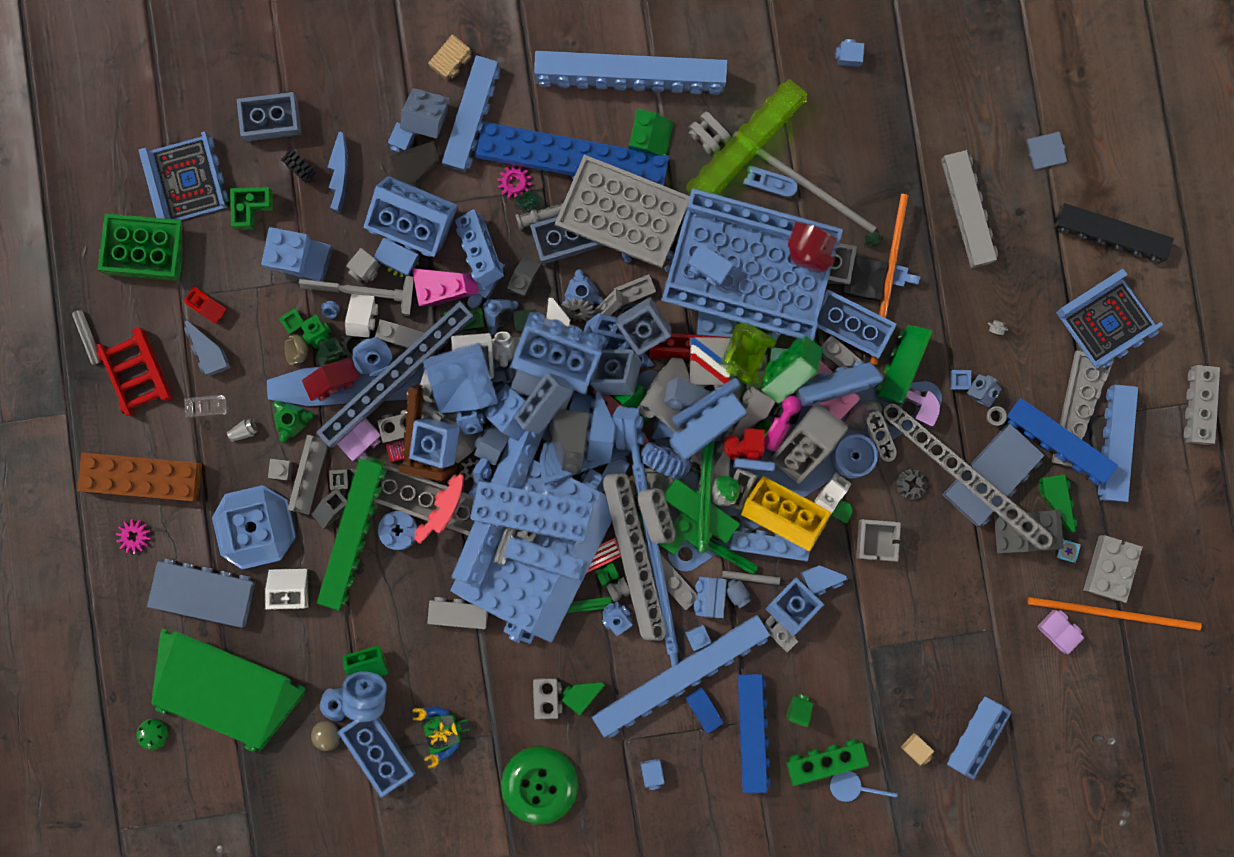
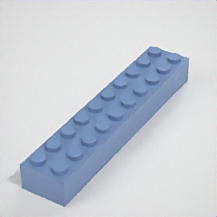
M535 51L534 75L536 84L543 87L557 84L563 88H567L569 85H577L578 88L583 89L588 88V86H596L597 89L615 87L616 90L634 88L635 91L652 89L654 92L671 90L673 93L690 91L692 94L709 92L711 95H719L724 93L726 86L727 60Z

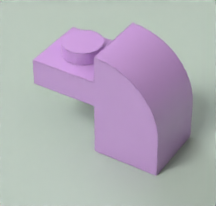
M915 389L908 390L905 400L919 406L913 419L926 427H933L940 410L939 402L935 395L927 391L922 397L921 392Z

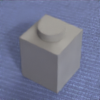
M270 459L268 478L291 481L294 462Z

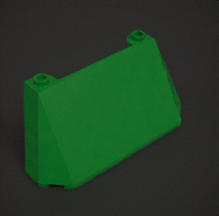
M166 629L161 630L151 703L155 707V711L160 714L174 713L241 741V743L245 744V749L255 752V750L261 751L307 692L306 688L301 685L293 686L291 680L285 676L179 632L173 631L171 635L169 634L170 631Z

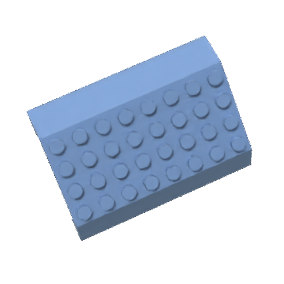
M692 188L662 301L800 339L807 335L813 340L832 265L822 273L811 272L791 262L790 248L787 247L795 222L817 227L838 238L831 254L834 257L843 229ZM700 243L733 263L731 270L720 287L718 285H710L705 281V277L694 275L689 271V267H687L689 260Z
M533 460L521 489L529 487L535 489L534 492L542 493V490L554 493L553 496L592 503L585 542L538 533L535 535L533 542L517 536L519 529H517L514 539L587 561L584 579L612 522L606 495L570 477L544 485L540 473V463ZM503 531L480 589L455 580L450 591L511 624L552 643L582 581L508 557L504 565L494 562L504 534Z

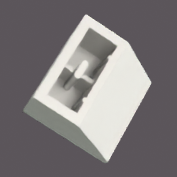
M308 569L269 570L265 589L266 609L308 608Z

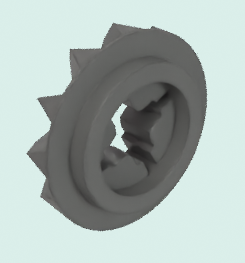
M915 469L903 471L898 476L896 482L899 494L909 500L920 498L926 492L928 484L925 475ZM915 478V480H916V481H915V484H916L918 487H917V488L913 487V488L909 491V486H910V485L907 484V482H905V480H906V481H912V480Z

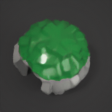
M720 476L711 482V498L715 504H718V506H730L736 503L740 491L736 479L729 476Z

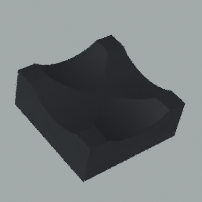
M855 256L850 284H843L842 294L879 302L882 298L889 262Z

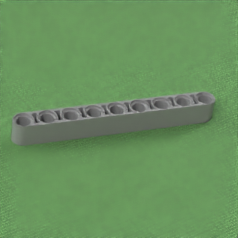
M623 473L609 474L605 476L603 486L640 634L644 640L659 641L664 639L666 628L629 479Z

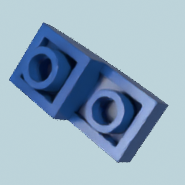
M702 688L685 698L707 734L723 724L719 714Z

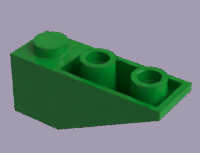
M1065 474L1038 479L1043 501L1051 511L1060 510L1061 524L1067 532H1076L1077 520L1073 516L1071 509L1074 507V504L1068 492V489H1070L1069 479L1066 478Z

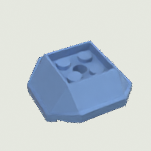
M264 485L225 494L212 517L220 555L240 569L282 560L291 544L297 538L291 510H288L289 500ZM251 522L256 524V530L253 533L248 530V525Z

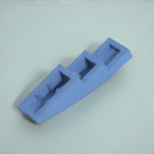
M342 132L338 133L327 167L330 172H334L329 185V189L335 192L330 208L333 212L339 214L341 213L345 198L348 177L346 137Z

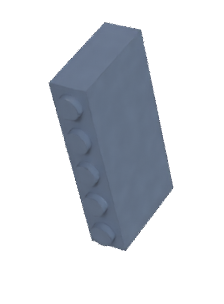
M1008 424L969 466L1003 495L1010 498L1017 491L1015 487L1019 483H1024L1030 475L1028 473L1032 468L1035 470L1043 462L1041 459L1044 454L1011 424ZM965 471L961 475L964 481H970L973 477L969 471ZM955 480L942 494L975 526H980L981 524L984 526L991 519L989 515L993 510L959 481ZM979 484L976 487V491L980 494H984L988 490L985 484ZM994 497L991 503L993 506L999 507L1002 505L1003 500L1000 497Z
M164 558V561L157 562L147 607L241 628L246 627L256 581H251L250 576L240 575L239 578L233 577L232 573L227 571H221L219 574L213 572V568L202 566V569H196L194 564L183 562V565L175 564L176 560Z

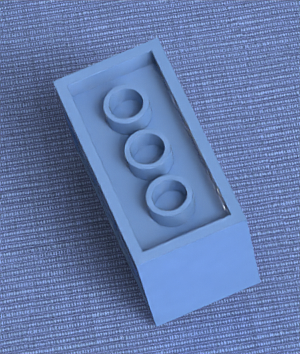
M387 176L375 188L363 228L368 229L372 234L385 236L389 241L402 243L408 249L419 250L425 256L435 257L445 246L458 205Z
M530 312L514 353L511 367L540 378H544L548 372L564 377L573 390L585 394L601 354L603 339L595 333L588 334L583 332L576 326L569 327L564 325L563 322L557 319H547L541 313Z

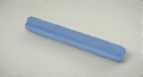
M734 378L672 418L674 424L677 427L683 425L708 407L716 404L724 395L732 394L741 388L740 382Z

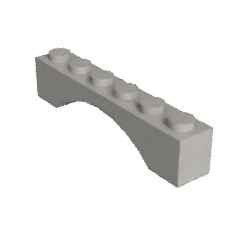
M751 386L744 393L741 405L747 411V414L727 429L723 440L718 442L715 449L716 453L713 456L711 482L720 476H729L730 458L727 457L723 450L725 439L728 436H735L739 440L745 428L748 429L756 422L768 416L775 401L764 392ZM701 476L697 482L699 490L701 489Z

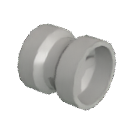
M624 577L618 579V584L610 583L606 585L614 603L620 600L621 595L625 597L631 595Z

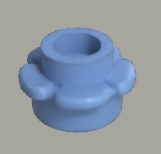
M327 301L321 306L322 314L327 318L332 319L339 314L340 307L334 301Z

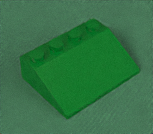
M116 214L104 215L98 270L104 275L180 281L182 267L181 220Z

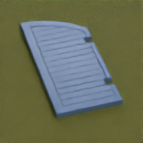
M615 435L610 462L630 455L628 449L621 450L616 448ZM552 441L543 443L540 456V473L544 485L578 474L577 472L569 473L563 471ZM584 452L581 472L606 463L587 460L588 453Z

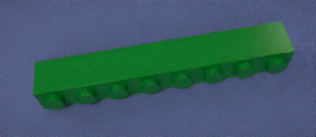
M366 455L359 459L317 604L340 610L348 602L349 595L347 591L348 588L352 587L355 579L352 574L354 570H357L360 559L357 557L359 552H362L364 549L365 541H363L364 534H368L370 529L369 517L373 516L375 512V497L378 498L382 487L379 484L381 479L384 480L387 468H384L386 464L384 461Z

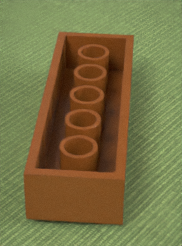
M81 452L77 491L198 502L202 464Z

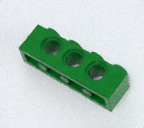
M857 739L846 741V745L839 747L838 744L827 746V750L824 751L815 749L808 751V755L805 756L800 754L790 756V760L785 762L791 784L795 786L869 766L863 743L857 741ZM844 751H848L850 754L847 761H841L840 755ZM826 756L830 757V765L822 766V759ZM807 761L812 762L813 765L810 771L803 770V764Z

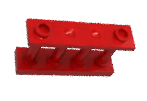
M141 327L132 329L134 335L131 339L106 349L105 345H96L98 351H96L97 356L101 362H104L120 403L118 406L122 414L130 417L134 416L132 408L152 399L161 398L163 401L173 399L145 330ZM134 345L139 346L141 350L139 356L116 366L113 365L110 358L111 355ZM142 362L146 363L148 367L147 373L121 384L117 373ZM149 380L154 381L156 386L154 391L128 401L125 390Z

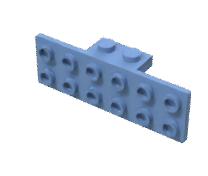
M482 481L478 482L471 513L472 520L585 542L593 506L592 503L553 496L554 493L550 491L534 492L535 489L523 487L522 490Z

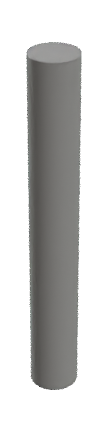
M731 571L722 572V578L780 585V577Z

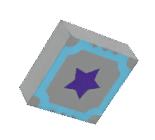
M1063 539L1064 549L1057 550L1056 558L1076 563L1081 545Z

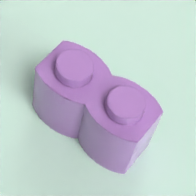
M365 418L337 445L352 461H359L363 455H367L366 451L370 447L374 449L381 443V433Z
M1052 610L1037 627L1064 654H1069L1084 639L1081 635L1082 630L1075 624L1071 625L1067 621L1069 618L1064 612Z

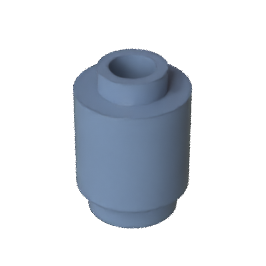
M733 579L726 584V594L738 608L743 607L752 600L749 597L750 593L741 580L736 581Z

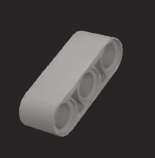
M660 489L641 490L638 494V502L651 541L653 543L673 542L675 539V529L663 492Z

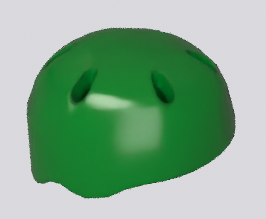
M154 718L143 721L136 733L138 744L150 751L163 747L168 738V729L165 723Z

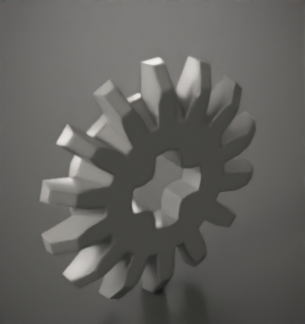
M572 298V301L566 300L567 304L562 303L563 307L561 309L569 319L573 318V322L578 319L582 323L583 320L588 321L589 318L594 316L595 310H591L594 306H588L589 301L584 302L582 298L579 300ZM580 309V312L575 313V310Z

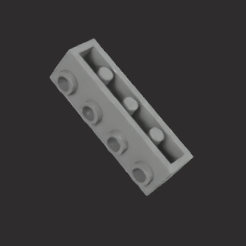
M1196 365L1191 367V370L1188 372L1190 389L1187 390L1186 395L1187 400H1189L1188 408L1185 411L1187 427L1184 429V437L1186 438V443L1215 444L1220 367Z

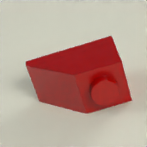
M194 286L183 300L185 304L214 324L223 317L226 310L225 307Z

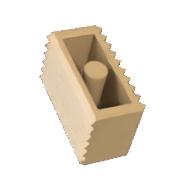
M452 34L429 61V66L448 81L450 78L456 77L459 72L458 68L462 63L465 65L470 60L471 50Z

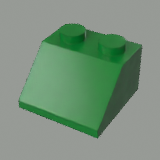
M637 109L629 149L659 156L666 155L674 122L657 113Z

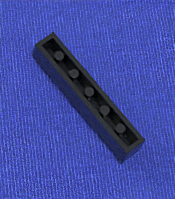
M1066 203L1060 206L1053 227L1058 229V232L1061 234L1069 235L1070 233L1076 235V238L1087 241L1089 239L1095 241L1094 244L1099 246L1108 245L1117 252H1130L1133 257H1145L1155 264L1168 260L1174 240L1173 237Z

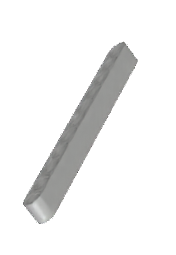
M889 404L885 407V419L1035 547L1041 550L1050 547L1052 536L898 405ZM896 409L898 415L895 418L888 417L889 410ZM910 421L913 424L912 429L904 430L902 428L903 423ZM919 434H925L928 436V439L925 443H919L917 441V437ZM935 446L943 449L942 453L938 456L931 453ZM949 459H955L958 464L955 468H949L946 462ZM963 472H971L973 475L972 479L964 481L961 478ZM979 484H985L988 490L986 493L980 494L976 491V487ZM1000 497L1003 500L1002 505L999 507L993 506L991 503L992 498ZM1011 509L1016 510L1018 517L1014 520L1009 519L1006 515L1007 511ZM1025 522L1033 525V530L1029 533L1022 530V525ZM1040 535H1045L1049 542L1047 545L1041 546L1038 544L1037 538Z

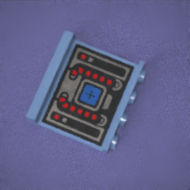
M205 131L201 132L202 137L151 151L147 148L139 149L156 218L182 221L228 208L229 196L222 186L225 183L224 177L217 167L220 165L217 154H214L212 149L215 147L214 140Z
M1121 269L1056 312L1095 369L1100 366L1106 368L1113 363L1112 359L1114 357H1123L1129 353L1128 348L1131 346L1137 348L1144 343L1143 339L1145 337H1154L1160 332L1158 329L1163 326L1162 322L1155 325L1125 283L1123 278L1128 274L1124 269Z

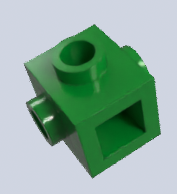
M317 314L300 324L305 333L302 335L308 345L312 344L315 349L324 346L332 340L329 332H331L330 327L326 322H322Z

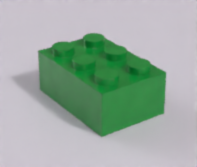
M807 335L800 340H795L791 348L787 351H782L775 361L772 360L767 364L761 390L779 404L818 372L823 349Z

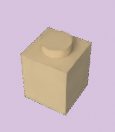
M914 733L901 746L919 765L928 763L932 758L931 754L934 752Z

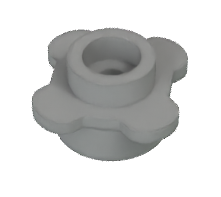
M994 320L993 323L988 322L990 326L989 331L992 333L1004 335L1005 330L1008 331V328L1004 326V322Z

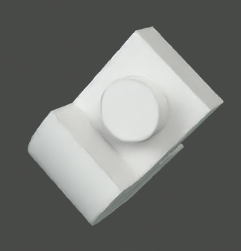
M836 472L815 499V504L832 513L838 502L847 493L851 483Z

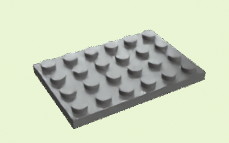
M584 155L559 212L555 226L662 268L687 210L690 196Z

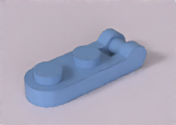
M748 166L747 179H744V186L785 198L792 197L797 191V184L793 179ZM755 175L761 176L759 182L754 181Z

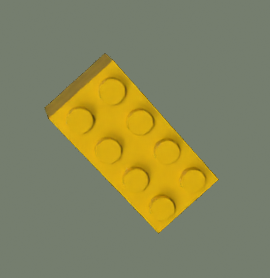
M762 476L746 500L741 515L810 552L825 528L831 512Z

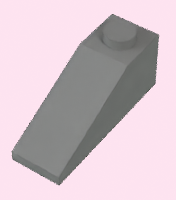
M380 320L375 337L380 338L385 343L408 349L425 333Z

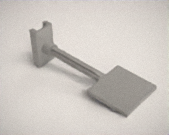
M406 276L403 290L395 289V291L350 285L339 286L337 283L299 279V285L302 289L337 293L341 291L348 294L369 295L401 301L402 316L410 317L413 276Z

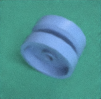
M853 434L843 438L834 446L831 453V462L839 475L845 478L856 479L868 474L875 467L878 452L875 444L869 438ZM853 453L856 454V457H855V458H856L857 460L853 459V457H852V454H853Z
M357 672L347 677L343 683L342 710L344 714L350 719L360 722H368L380 717L384 712L386 683L383 678L371 672Z

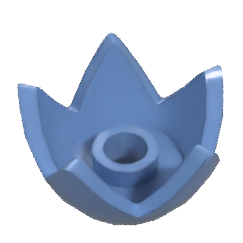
M343 688L327 689L322 695L320 711L331 721L339 722L346 716L342 710ZM332 702L338 703L337 709L332 707Z

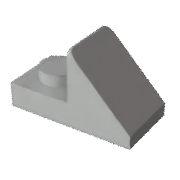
M615 289L594 309L595 313L593 315L595 316L600 313L617 318L618 310L622 306L621 292Z

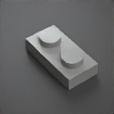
M649 274L614 288V290L617 289L622 294V306L656 293Z

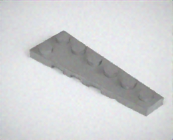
M1075 351L1060 425L1082 440L1112 364L1106 368L1100 366L1095 369L1084 352ZM1053 453L1051 463L1072 467L1071 463L1060 461L1056 458L1057 454Z

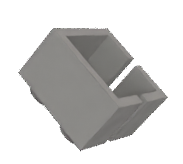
M859 520L856 558L898 561L899 544H892L893 540H900L901 523Z

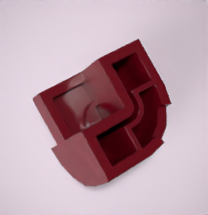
M795 222L787 245L790 248L791 262L811 272L822 273L826 271L835 260V257L831 256L838 238L817 227Z

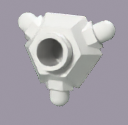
M503 331L498 332L495 338L491 339L493 358L500 362L502 367H507L509 361H512L520 338H512L508 332Z

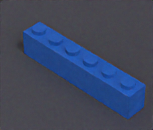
M1022 398L1018 400L1007 415L1008 424H1011L1015 429L1019 427L1030 440L1036 439L1039 441L1040 446L1046 451L1052 450L1057 454L1056 458L1060 461L1071 463L1073 465L1072 469L1080 474L1084 472L1089 476L1088 480L1097 486L1099 484L1104 485L1118 466V464Z
M761 673L737 674L743 793H766L767 787H770V775H766V768H769V756H765V748L769 747L768 736H765L764 728H768L767 717H764L763 710L767 709L766 697H763V689H766L765 677L762 678Z

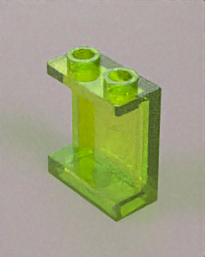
M737 323L720 366L725 368L728 374L739 376L740 380L746 384H751V382L759 383L760 378L756 374L767 348H774L777 340L749 323Z

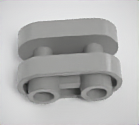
M705 111L700 116L702 121L700 125L697 122H693L689 126V134L694 140H699L703 144L702 148L708 154H716L720 150L718 143L721 141L726 144L731 140V136L712 115ZM706 128L715 135L713 138L705 131Z

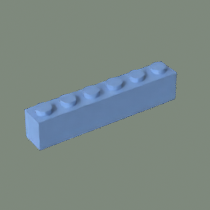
M477 55L475 57L443 157L442 164L446 168L466 173L467 168L470 169L473 160L471 154L472 151H476L478 145L476 138L478 133H481L484 124L482 119L489 111L490 104L487 103L489 97L494 95L495 86L493 84L495 79H499L501 72L497 61Z
M1112 385L1107 390L1106 399L1109 400L1108 408L1105 410L1107 425L1103 430L1105 446L1102 447L1101 453L1118 464V466L1104 485L1099 484L1098 495H1100V500L1128 502L1138 387Z

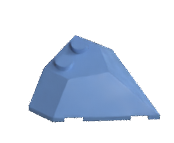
M598 313L587 321L583 332L599 335L603 339L601 350H634L617 326L616 317ZM645 352L638 355L641 360L640 368L654 366V363Z

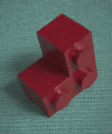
M348 358L319 367L305 377L302 383L310 401L319 399L320 402L330 398V395L340 391V388L347 390L354 387V383L360 379V376L352 359Z

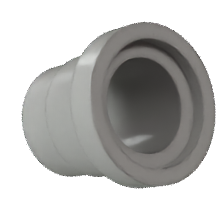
M999 406L989 409L986 415L987 421L994 426L1003 424L1007 418L1006 411ZM992 412L998 413L999 420L997 422L992 420Z

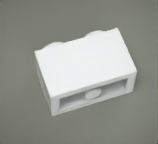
M351 294L345 320L346 335L370 336V331L374 330L375 319L373 317L374 315L377 316L378 304H375L374 296Z

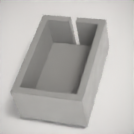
M1106 535L1099 536L1083 591L1127 603L1142 546L1122 542V540Z

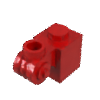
M745 428L742 441L740 442L737 437L728 436L723 446L727 457L737 459L741 456L751 461L761 460L764 453V430Z

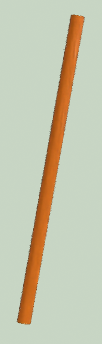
M901 194L879 312V315L884 318L887 316L909 196L907 194ZM872 355L870 363L878 365L879 358Z
M1028 597L1027 602L1028 605L1193 630H1201L1202 624L1198 622Z

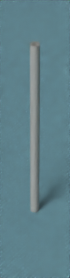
M737 131L732 136L736 141L870 233H873L877 228Z

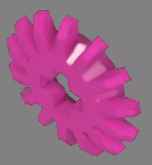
M512 165V170L510 171L508 167H505L507 173L500 172L503 179L498 178L497 181L502 182L501 185H498V188H504L501 192L502 194L509 192L508 198L514 194V199H517L518 193L523 197V190L529 192L526 186L532 184L527 182L531 176H525L528 172L526 169L521 172L522 166L515 170V165ZM512 177L520 180L517 187L509 184V181H512Z
M131 519L130 525L124 521L125 528L118 527L122 533H116V536H121V539L116 542L123 543L120 549H123L125 546L127 547L126 553H129L130 549H132L133 554H136V548L142 552L141 546L147 547L149 545L145 543V540L151 539V537H146L150 530H144L147 526L146 524L140 526L141 520L134 524V519ZM130 531L133 533L137 532L138 534L135 542L128 539Z

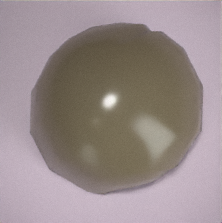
M299 335L289 336L291 339L285 341L286 360L289 365L300 364L308 356V344Z
M320 721L312 729L311 740L313 745L324 752L334 750L340 744L341 736L338 733L340 729L331 721Z

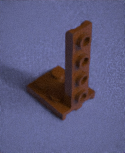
M416 384L409 387L406 395L408 408L405 412L407 422L404 429L405 445L402 450L404 462L399 465V473L443 481L457 472L458 464L440 468L409 458L414 421L422 419L423 385Z

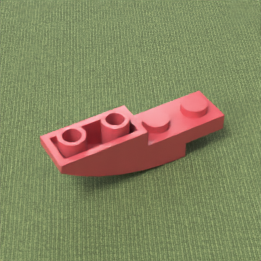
M454 475L448 482L450 486L445 491L442 489L435 496L436 501L434 504L440 509L438 511L436 509L433 510L428 516L429 521L425 526L421 524L414 532L417 534L414 537L416 541L422 543L433 530L441 534L448 525L461 499L464 486L463 475Z

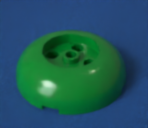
M545 746L528 747L515 754L506 765L501 779L502 797L508 809L520 820L536 825L549 824L562 818L572 808L578 794V776L572 762L559 750ZM540 769L546 770L547 774L545 777L539 776L538 771ZM524 779L530 781L529 787L522 786ZM536 784H542L543 789L537 790ZM552 785L557 788V792L554 794L548 790ZM534 796H538L540 798L539 804H534L532 802V798Z

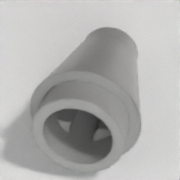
M250 418L241 421L228 431L227 435L230 441L234 442L252 437L258 430L255 422Z

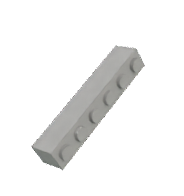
M967 150L945 155L941 161L970 267L975 268L993 263L997 260L998 251L996 246L992 244L993 233L991 228H988L986 222L988 215L981 204L983 202L982 193L978 191L976 186L978 179L976 173L972 171V157L968 155Z

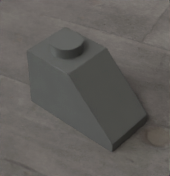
M523 257L507 286L508 292L526 299L541 264Z

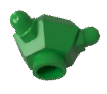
M280 401L273 403L275 408V425L277 432L281 434L279 438L281 443H286L289 437L296 436L307 426L308 421L313 420L315 417L313 412H306L304 408L290 403L282 404Z

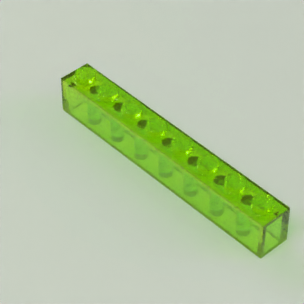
M790 79L782 82L778 86L777 92L765 100L764 106L752 114L750 121L747 124L744 123L734 138H729L725 147L714 154L712 161L701 168L700 174L688 182L686 186L688 196L691 195L692 188L718 195L807 100L806 92Z

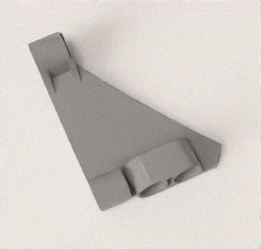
M682 358L670 359L668 364L657 374L646 391L647 395L638 407L643 416L651 418L656 415L674 433L678 430L682 432L687 428L686 424L691 421L689 420L677 427L672 418L689 406L682 410H675L664 403L668 382L677 377L687 381L690 380ZM698 414L694 418L698 420L700 418V414ZM703 448L694 454L690 460L692 464L690 469L695 473H701Z

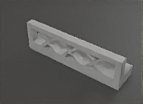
M307 435L288 510L311 514L328 445L321 438Z

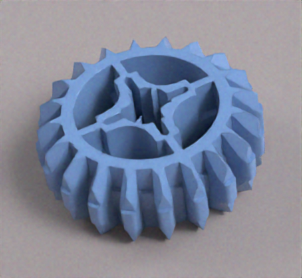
M648 442L641 450V461L659 473L671 478L684 479L690 471L692 465L690 460L688 459L683 462L672 448L655 442Z

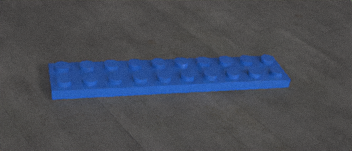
M488 122L483 124L475 154L476 158L571 176L576 175L583 156L587 155L663 186L669 160L667 155H653L629 148Z

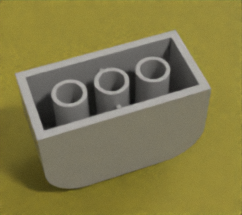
M817 402L794 427L779 446L777 452L775 451L769 460L799 484L832 450L848 426Z

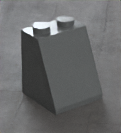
M558 409L549 421L548 432L563 471L569 473H581L589 413Z

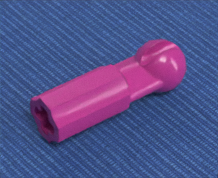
M788 396L783 400L784 411L781 417L774 419L764 438V446L777 452L790 428L788 421L791 415L798 413L801 409V401L798 397Z

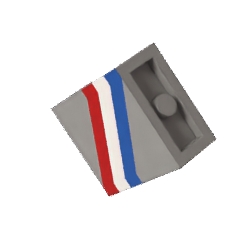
M690 338L689 382L701 388H705V385H713V389H718L729 382L730 338Z

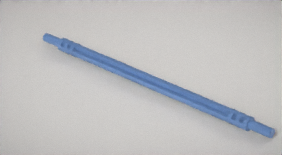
M632 445L631 452L634 462L632 468L637 493L639 494L641 490L648 489L644 463H641L638 445ZM642 515L654 584L666 628L664 638L667 654L670 655L673 667L679 664L677 655L679 650L659 545L651 541Z

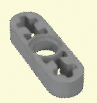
M868 410L864 415V422L871 440L877 449V455L882 460L890 462L895 459L897 451L883 415L877 410ZM873 415L877 417L875 418V422L878 425L877 427L873 422L870 421L872 420ZM879 431H884L885 433L882 440H876V434ZM884 444L885 447L890 450L888 452V456L884 455V453H886L885 448L882 446Z

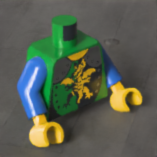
M437 706L424 709L415 708L413 712L418 711L419 717L413 719L422 720L431 753L424 760L431 759L432 765L428 766V768L435 767L439 762L447 759L455 752L461 741L460 733L470 730L469 722L467 719L456 721L455 714H451L449 710Z

